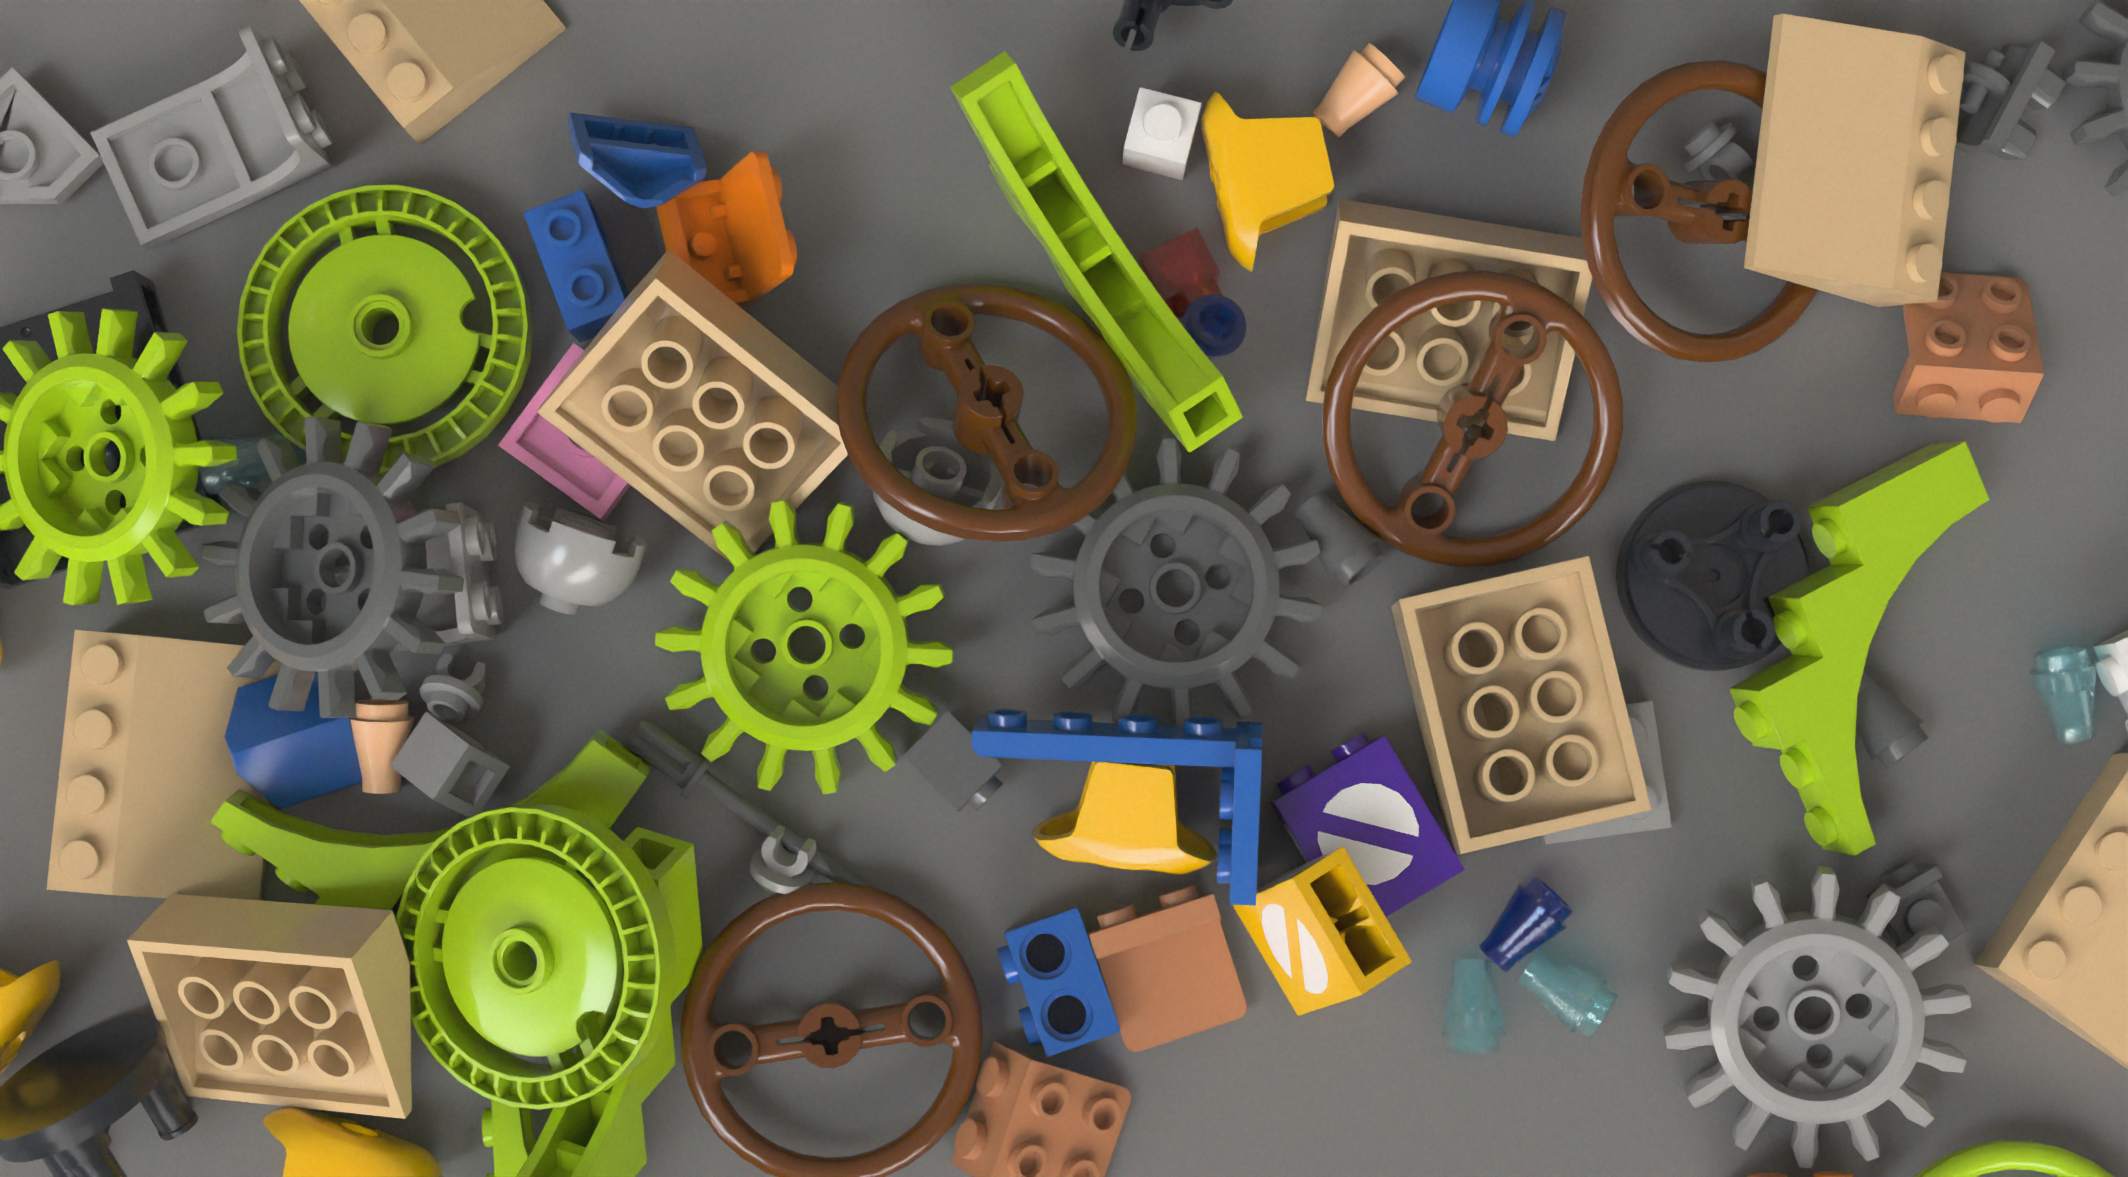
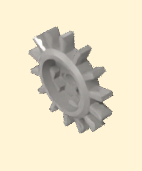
M1817 866L1811 882L1812 906L1810 911L1789 914L1783 912L1779 892L1764 874L1751 878L1752 899L1763 915V923L1757 925L1745 935H1741L1730 926L1724 916L1705 908L1697 917L1699 924L1707 939L1726 952L1716 973L1701 970L1688 963L1671 962L1666 973L1669 984L1680 991L1708 998V1017L1699 1020H1678L1662 1026L1667 1049L1687 1050L1698 1046L1712 1045L1719 1059L1715 1066L1696 1075L1684 1087L1686 1096L1693 1107L1697 1108L1712 1102L1721 1093L1736 1086L1749 1101L1735 1118L1731 1134L1734 1144L1745 1151L1760 1138L1764 1125L1769 1117L1774 1114L1778 1117L1795 1121L1790 1143L1797 1164L1801 1168H1812L1819 1151L1817 1138L1819 1124L1846 1121L1848 1124L1850 1140L1866 1161L1878 1158V1136L1867 1119V1112L1875 1109L1888 1099L1900 1108L1907 1119L1926 1128L1935 1118L1922 1094L1904 1083L1916 1062L1931 1065L1941 1071L1963 1073L1967 1062L1962 1052L1950 1043L1925 1038L1924 1027L1926 1016L1954 1014L1971 1008L1970 994L1963 985L1943 984L1932 988L1919 989L1912 975V972L1917 967L1938 957L1948 947L1949 943L1936 925L1919 931L1910 940L1896 948L1881 936L1888 922L1896 914L1901 898L1894 888L1885 883L1870 896L1864 912L1855 920L1835 913L1840 889L1836 874L1831 867ZM1808 955L1816 960V967L1812 973L1798 975L1793 971V963L1800 956ZM1861 993L1868 996L1869 1004L1863 1012L1852 1013L1846 1009V1001L1851 995ZM1807 997H1821L1831 1005L1829 1020L1819 1028H1804L1795 1021L1794 1012L1796 1006ZM1763 1006L1773 1007L1777 1011L1775 1021L1766 1026L1757 1024L1753 1020V1016L1758 1008ZM1823 1044L1829 1047L1830 1054L1828 1058L1822 1063H1812L1807 1060L1806 1054L1811 1046Z

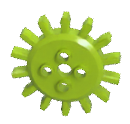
M102 308L96 354L93 352L84 312L57 311L48 314L58 355L57 360L51 362L37 341L10 340L2 348L27 384L19 396L10 392H0V420L7 423L4 449H0V474L5 473L11 499L0 504V531L19 529L25 524L35 536L14 572L22 580L49 578L62 556L69 558L63 603L69 605L99 603L105 561L108 564L117 605L152 600L142 555L149 552L166 577L192 575L199 568V565L174 531L183 519L199 526L226 524L229 511L214 500L203 497L195 492L199 466H219L237 459V448L235 445L217 440L197 442L191 418L198 411L209 407L223 394L219 382H190L176 390L167 379L188 342L180 333L154 332L139 359L132 357L138 317L137 311ZM116 405H120L121 407V417L119 421L115 415ZM111 440L116 443L121 455L119 468L114 474L106 467L107 457L105 448ZM82 450H84V467L81 463ZM122 493L126 499L125 508L120 506V496Z
M789 498L771 502L769 521L775 535V547L758 555L749 548L741 531L727 520L711 530L717 547L728 557L735 571L721 585L709 580L698 570L684 567L677 569L670 582L683 595L703 602L708 607L702 628H690L681 625L663 628L656 632L655 646L671 652L691 650L701 653L705 676L680 683L665 697L669 710L688 709L703 699L714 697L720 708L727 715L726 721L709 734L701 752L704 757L712 762L728 753L741 733H748L766 743L764 756L757 768L758 788L771 791L784 773L787 750H811L815 760V779L822 793L829 794L837 792L842 774L835 748L837 745L848 742L853 738L861 742L870 760L884 772L896 765L898 756L894 744L882 733L876 722L889 707L901 711L914 722L932 725L939 712V708L927 696L907 689L902 682L909 664H923L931 667L951 664L954 660L955 646L940 640L923 642L911 640L909 637L906 617L918 611L932 609L946 594L941 582L922 583L906 594L897 595L884 577L886 570L903 557L910 539H907L900 532H896L882 540L872 558L864 560L855 553L846 550L847 537L854 525V504L841 501L828 516L827 533L824 542H800L796 529L797 514ZM804 587L811 592L813 601L810 608L799 610L791 604L790 592L793 588ZM857 624L863 629L865 640L861 645L853 647L843 641L841 633L845 625ZM802 626H811L822 633L826 648L821 658L806 662L798 659L792 653L790 637L795 629ZM764 638L773 642L776 648L774 659L762 661L755 656L753 646L756 640ZM813 675L823 677L828 684V693L821 698L809 695L805 688V682L808 677Z

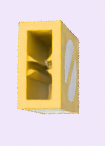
M1344 846L1286 871L1259 887L1256 892V906L1233 905L1298 1016L1360 996L1412 962Z

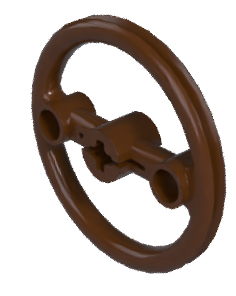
M1725 60L1690 62L1663 70L1641 83L1619 104L1605 123L1592 150L1584 177L1581 201L1582 240L1588 268L1597 290L1612 315L1633 337L1654 351L1675 359L1711 363L1736 360L1758 352L1779 339L1798 321L1818 291L1814 288L1787 281L1775 300L1758 316L1744 325L1723 333H1693L1672 326L1656 315L1644 303L1628 280L1619 258L1614 235L1615 216H1652L1667 220L1672 234L1676 239L1685 244H1736L1740 241L1747 242L1753 193L1746 184L1739 180H1703L1679 183L1669 180L1662 168L1655 164L1632 163L1627 155L1633 139L1646 121L1665 104L1681 95L1697 90L1716 89L1728 91L1751 100L1763 109L1767 73L1747 64ZM1633 185H1634V197H1633V194H1632V186H1633ZM1686 205H1700L1701 208H1693ZM1721 216H1728L1735 219L1723 220Z
M1491 271L1452 272L1427 278L1398 291L1375 307L1352 331L1338 353L1327 380L1322 406V439L1328 466L1341 496L1356 517L1378 538L1401 552L1430 563L1456 567L1490 566L1517 560L1546 547L1568 532L1590 510L1605 488L1617 461L1623 433V398L1618 373L1607 347L1591 324L1565 299L1544 286L1515 275ZM1484 300L1497 302L1500 305V310L1493 316L1488 328L1491 343L1470 383L1458 384L1449 389L1439 402L1437 419L1443 434L1421 475L1411 478L1403 486L1399 504L1394 508L1387 507L1376 496L1364 479L1356 461L1351 440V408L1354 392L1364 367L1379 345L1394 330L1421 313L1438 306L1459 301ZM1522 320L1533 324V334L1526 345L1517 349L1506 348L1502 345L1501 337L1508 325ZM1550 332H1558L1567 340L1579 357L1588 377L1593 399V431L1589 450L1580 471L1568 489L1547 510L1527 523L1511 530L1488 536L1455 537L1446 535L1444 530L1450 526L1455 516L1453 497L1473 459L1487 457L1496 452L1505 441L1508 424L1507 416L1501 407L1522 367L1535 361L1543 353L1547 342L1546 336ZM1479 409L1485 423L1482 427L1471 424L1465 432L1459 421L1460 416L1464 414L1472 417ZM1434 492L1444 497L1442 507L1431 516L1422 517L1411 512L1412 503L1423 493Z
M985 283L953 284L926 290L899 301L878 315L860 333L847 354L840 375L837 399L840 436L851 462L863 480L884 502L907 518L935 531L963 539L989 542L1028 540L1052 534L1080 521L1098 508L1117 487L1128 467L1137 435V404L1133 385L1125 367L1106 340L1087 321L1063 305L1039 294L1011 286ZM973 315L1005 317L1027 323L1051 334L1079 356L1096 378L1105 398L1108 413V435L1104 450L1095 466L1072 488H1064L1058 483L1059 469L1053 458L1042 451L1033 450L1018 423L1024 395L1021 381L1014 373L1003 367L985 364L972 341L975 325ZM915 334L920 339L919 352L924 362L936 370L944 371L958 396L952 425L955 438L963 447L972 452L990 454L1004 480L1001 495L1004 509L993 510L968 507L947 501L925 491L906 478L887 459L877 444L868 422L866 410L867 386L872 371L881 356L904 335ZM1023 484H1031L1036 486L1037 488L1027 487Z
M844 882L811 883L787 894L776 893L753 904L733 919L711 942L695 968L685 995L680 1025L681 1057L688 1086L701 1114L717 1136L739 1157L765 1173L776 1177H885L910 1165L941 1139L960 1114L969 1098L979 1069L983 1042L982 1013L975 983L961 953L947 934L923 911L898 896L870 886ZM839 910L859 913L889 924L904 933L924 951L943 981L942 989L936 992L918 994L907 1003L857 1010L854 1005L843 1000L830 999L818 1003L803 1018L759 1025L737 1020L719 1024L715 1023L711 1018L713 1003L721 981L735 958L745 947L770 927L791 917L816 911ZM933 1002L939 1005L946 1017V1026L941 1033L928 1037L918 1034L912 1028L910 1012L916 1004ZM826 1016L833 1017L836 1027H847L848 1030L877 1024L885 1025V1028L853 1032L838 1043V1050H830L828 1040H817L816 1037L788 1043L779 1042V1039L810 1036L825 1025ZM730 1030L739 1031L750 1039L752 1056L748 1063L733 1065L724 1059L720 1051V1040L725 1032ZM912 1042L920 1047H932L944 1043L950 1045L953 1049L951 1065L943 1087L931 1107L917 1123L895 1140L874 1150L852 1156L820 1157L801 1154L777 1145L759 1134L738 1114L727 1099L721 1086L722 1078L744 1074L755 1065L806 1058L810 1063L820 1068L834 1069L847 1064L856 1056L860 1049Z

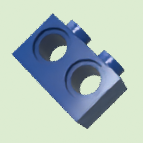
M580 190L525 211L523 214L567 330L582 343L595 338L629 293L597 209L584 190Z
M1078 905L1004 932L1008 945L997 948V952L1008 984L1012 985L1021 981L1029 1006L1019 1009L1018 1013L1030 1047L1042 1043L1046 1056L1049 1057L1121 1031ZM1039 934H1052L1059 938L1064 945V958L1053 969H1038L1028 959L1027 946ZM1060 996H1074L1085 1006V1019L1074 1030H1060L1049 1020V1006Z

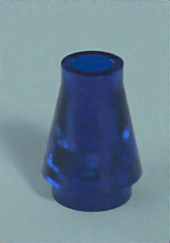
M1211 294L1196 299L1188 307L1184 315L1183 327L1209 360H1212L1215 357L1225 356L1234 352L1241 345L1246 334V319L1241 308L1233 300L1222 295ZM1202 331L1208 332L1213 339L1206 337Z
M1535 876L1526 886L1519 883L1492 930L1479 945V948L1499 968L1508 972L1518 961L1567 929L1564 921L1574 911L1553 889Z

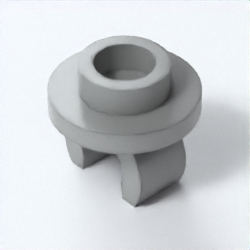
M1712 121L1694 134L1683 146L1689 155L1683 161L1682 166L1688 172L1700 166L1706 180H1730L1731 178L1736 180L1753 162L1742 147L1729 141L1737 132V128L1731 122L1718 128Z
M446 652L437 662V675H431L424 679L419 691L420 696L427 703L428 710L442 720L461 722L463 719L475 718L480 714L484 705L481 693L486 686L485 664L477 662L470 677L456 679L451 676L454 670L453 654Z
M777 825L764 841L762 849L754 853L750 863L752 877L765 891L773 895L776 893L787 894L804 885L811 884L814 877V869L808 864L816 853V841L808 838L799 853L792 854L782 846L781 839L784 835L785 827Z

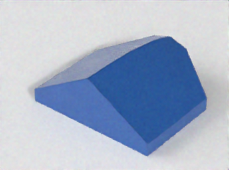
M571 112L569 114L568 127L578 164L627 203L641 209L663 205L705 179L707 165L694 127Z
M318 672L315 674L304 712L277 711L268 706L277 676L237 688L224 739L237 775L263 795L277 810L362 783V775L349 718H320Z

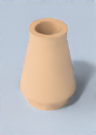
M1368 43L1360 53L1355 50L1352 51L1322 102L1312 113L1337 138H1340L1347 129L1398 95L1399 93L1395 88L1404 80L1405 76L1381 51Z
M365 699L356 701V717L349 719L362 775V791L365 793L388 794L401 791L402 775L390 765L411 735L415 717L408 715L409 702L406 700Z

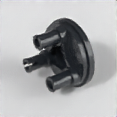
M1703 481L1675 488L1651 502L1636 517L1622 541L1617 560L1616 582L1618 596L1623 612L1632 629L1650 649L1664 659L1677 665L1700 671H1725L1752 664L1773 652L1782 642L1775 632L1773 623L1775 613L1768 597L1809 576L1806 550L1798 534L1802 525L1799 510L1796 509L1790 513L1788 509L1793 504L1788 501L1778 500L1772 502L1750 488L1723 481Z
M128 1016L93 1026L43 1052L0 1086V1156L9 1162H29L43 1159L54 1177H127L109 1148L111 1143L109 1129L111 1124L127 1114L139 1102L157 1128L158 1135L164 1141L175 1139L189 1131L197 1123L199 1117L192 1110L172 1078L175 1068L165 1050L167 1044L166 1037L156 1021L147 1016Z

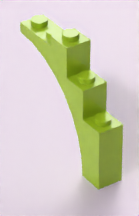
M1003 51L950 86L991 162L989 167L1011 208L1043 245L1065 288L1099 328L1104 339L1125 367L1131 383L1189 453L1243 418L1223 375L1200 349L1162 299L1085 185L1013 59Z
M1966 441L1931 443L1807 506L1814 523L1812 527L1814 541L1819 550L1828 557L1831 565L1768 597L1775 613L1773 618L1775 632L1783 645L1790 649L1792 655L1729 688L1736 705L1734 719L1743 736L1751 741L1753 746L1781 750V769L1787 780L1797 788L1807 811L1804 814L1806 828L1814 841L1822 846L1823 850L1855 856L1876 845L1861 798L1855 751L1859 687L1869 645L1889 599L1917 558L1952 524L1990 500Z
M599 729L564 769L530 795L509 806L524 803L558 805L583 813L610 829L647 778L652 765ZM238 789L224 801L210 821L223 830L220 834L221 838L233 849L248 856H253L257 853L277 867L275 873L285 884L303 893L312 890L320 897L315 902V905L392 910L402 896L404 888L420 858L436 839L452 828L448 827L432 832L389 835L332 829L283 813L241 789ZM502 844L479 859L465 876L455 898L462 887L475 874L494 863L517 857H537L565 866L567 860L551 851L532 845Z
M637 827L624 842L635 852L652 875L667 908L674 933L677 965L673 1002L691 982L695 968L703 957L694 844ZM609 910V913H610V915H611V917H612V919H613V921H614V924H615V927H616V930H617V933H618V929H617V926H616V922H615V920H614V918H613V916H612V914H611V912H610V910ZM620 937L622 969L616 1000L610 1013L603 1014L602 1012L595 1011L604 1037L616 1017L622 997L624 961ZM671 1007L665 1026L653 1048L631 1074L609 1089L565 1107L553 1108L532 1152L516 1177H635L647 1163L641 1104L676 1065ZM580 1045L577 1046L575 1053L577 1063L584 1059Z

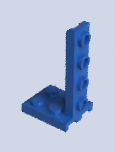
M993 709L988 711V718L978 717L972 729V749L981 757L1222 767L1219 819L1233 820L1232 828L1219 829L1217 883L1230 884V905L1256 906L1262 722L1237 721L1236 728H1224L1223 720L1218 718L1188 717L1184 719V726L1158 725V718L1155 716L1125 714L1119 716L1118 723L1092 722V714L1078 711L1054 713L1053 720L1027 719V712L1019 709Z

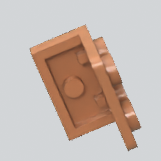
M1941 272L1937 302L1902 305L1909 356L1893 392L1895 414L1924 416L1928 418L1985 420L1995 423H2022L2044 376L2028 284L2017 277Z
M1196 885L1159 896L1162 908L1137 915L1134 905L1099 915L1097 918L1100 928L1088 931L1121 1030L1123 1042L1130 1051L1139 1052L1238 1020L1247 1011L1246 1000L1220 923L1222 918L1215 896L1211 892L1199 895Z
M993 1041L987 1059L978 1070L976 1078L977 1088L966 1120L960 1125L956 1133L955 1151L951 1164L973 1177H1105L1131 1102L1129 1090L1109 1081L1045 1063L1013 1046Z

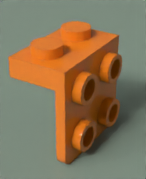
M765 151L750 152L721 179L698 182L663 205L656 206L666 252L668 250L672 251L739 307L753 305L793 274L794 265L797 260L796 242L792 232L785 228L780 207L782 199L781 179L777 170L771 167L767 153Z

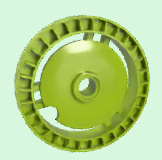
M366 185L336 192L310 204L288 220L267 242L249 272L240 299L237 337L240 362L249 389L258 405L273 425L287 439L304 451H306L305 418L316 416L335 420L340 415L356 421L379 425L406 423L419 419L440 408L457 393L464 383L474 385L472 391L458 407L438 422L417 432L389 439L379 471L380 474L386 475L403 453L427 456L436 465V468L462 456L492 432L507 415L522 388L531 360L533 321L530 299L520 270L506 247L480 219L457 203L427 190L401 185ZM394 225L426 229L447 238L465 251L481 274L491 300L492 336L467 329L464 326L463 311L466 305L475 300L476 297L470 284L458 267L444 254L430 245L413 238L396 235ZM377 227L378 235L358 239L356 231ZM340 239L341 246L325 255L308 272L293 300L288 332L290 351L299 376L291 383L283 361L281 346L282 318L290 291L301 272L314 257L333 242ZM388 316H397L399 332L395 339L384 345H376L373 339V331L377 322ZM479 348L490 351L483 372L472 370ZM310 392L324 403L314 414L301 401ZM341 432L344 464L353 435Z
M524 803L485 811L459 822L436 839L420 858L404 888L396 923L410 963L411 1021L419 1037L435 1059L459 1082L483 1097L511 1107L536 1110L565 1107L609 1089L631 1074L650 1053L665 1026L674 996L677 966L674 933L665 902L652 875L635 852L613 831L583 813L558 805ZM502 844L532 845L551 851L567 860L565 866L537 857H517L494 863L475 874L462 887L455 898L465 876L479 859ZM584 875H585L588 879H590V881H591V882L593 883V885L596 887L595 889H593V888L586 882V880H584V879L582 878ZM609 910H610V912H611V914H612V916H613V918H614V920H615V922H616V926H617V929H618V933H617V930H616L614 921H613V919H612V917H611V915H610V913H609ZM620 937L624 961L622 997L616 1017L604 1037L595 1011L602 1012L603 1014L610 1013L616 1000L622 969ZM530 946L536 954L537 965L531 958ZM577 1045H580L584 1055V1059L577 1063L572 1050ZM509 1052L530 1057L547 1056L550 1065L535 1064L515 1057Z

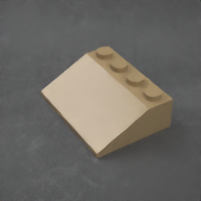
M299 0L395 119L419 145L423 144L566 30L563 23L544 0Z
M1789 14L1774 15L1744 268L1876 307L1937 302L1966 52L1918 35Z
M1339 199L1324 280L1306 401L1323 403L1327 380L1336 357L1352 331L1375 307L1398 291L1427 278L1462 271H1491L1515 275L1544 286L1565 299L1584 317L1592 275L1588 268L1582 238ZM1484 300L1459 301L1435 307L1411 318L1394 330L1379 345L1369 359L1356 386L1352 408L1438 422L1437 409L1441 398L1449 389L1458 384L1470 383L1491 343L1488 328L1491 319L1500 310V305L1497 302ZM1522 320L1508 325L1501 337L1502 345L1510 349H1517L1526 345L1532 337L1533 324ZM1552 331L1546 336L1547 342L1543 353L1538 359L1522 367L1501 408L1507 416V434L1550 441L1556 440L1575 352L1570 344L1558 332ZM1479 409L1472 417L1462 414L1459 418L1461 425L1464 427H1469L1471 424L1482 427L1485 423Z
M670 250L662 256L627 296L537 411L542 417L730 563L731 561L717 547L711 530L727 520L741 531L747 545L755 553L774 533L769 521L771 502L789 498L794 510H796L848 455L840 436L837 417L839 387Z
M1589 556L1399 599L1391 606L1446 837L1455 854L1468 853L1652 810Z
M75 630L46 890L166 899L171 894L263 901L267 860L257 853L253 856H248L233 849L221 838L220 834L223 830L210 821L224 801L238 789L272 806L263 795L237 775L224 736L237 688L277 676L281 662L275 660L261 678L233 677L227 667L244 647L243 645Z
M2128 753L2112 754L1974 965L2127 1069Z
M171 894L127 939L159 1027L166 1037L167 1048L186 1096L405 1119L412 1111L410 963L393 910Z

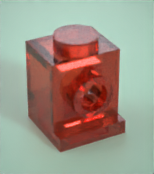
M1198 227L1140 255V268L1177 319L1222 298L1223 295L1217 285L1220 271Z

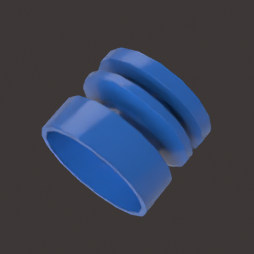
M1452 0L1414 99L1453 114L1460 106L1469 89L1481 94L1476 123L1486 126L1497 102L1501 101L1508 104L1501 124L1500 133L1515 138L1526 119L1535 108L1539 107L1553 76L1562 50V28L1566 12L1551 6L1538 32L1528 29L1536 0H1524L1511 21L1499 17L1502 0Z

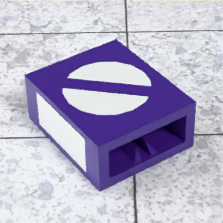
M1362 732L1333 749L1331 753L1337 762L1317 774H1314L1308 764L1276 783L1281 795L1269 802L1305 863L1344 846L1385 917L1465 870L1385 735L1369 741L1365 733Z

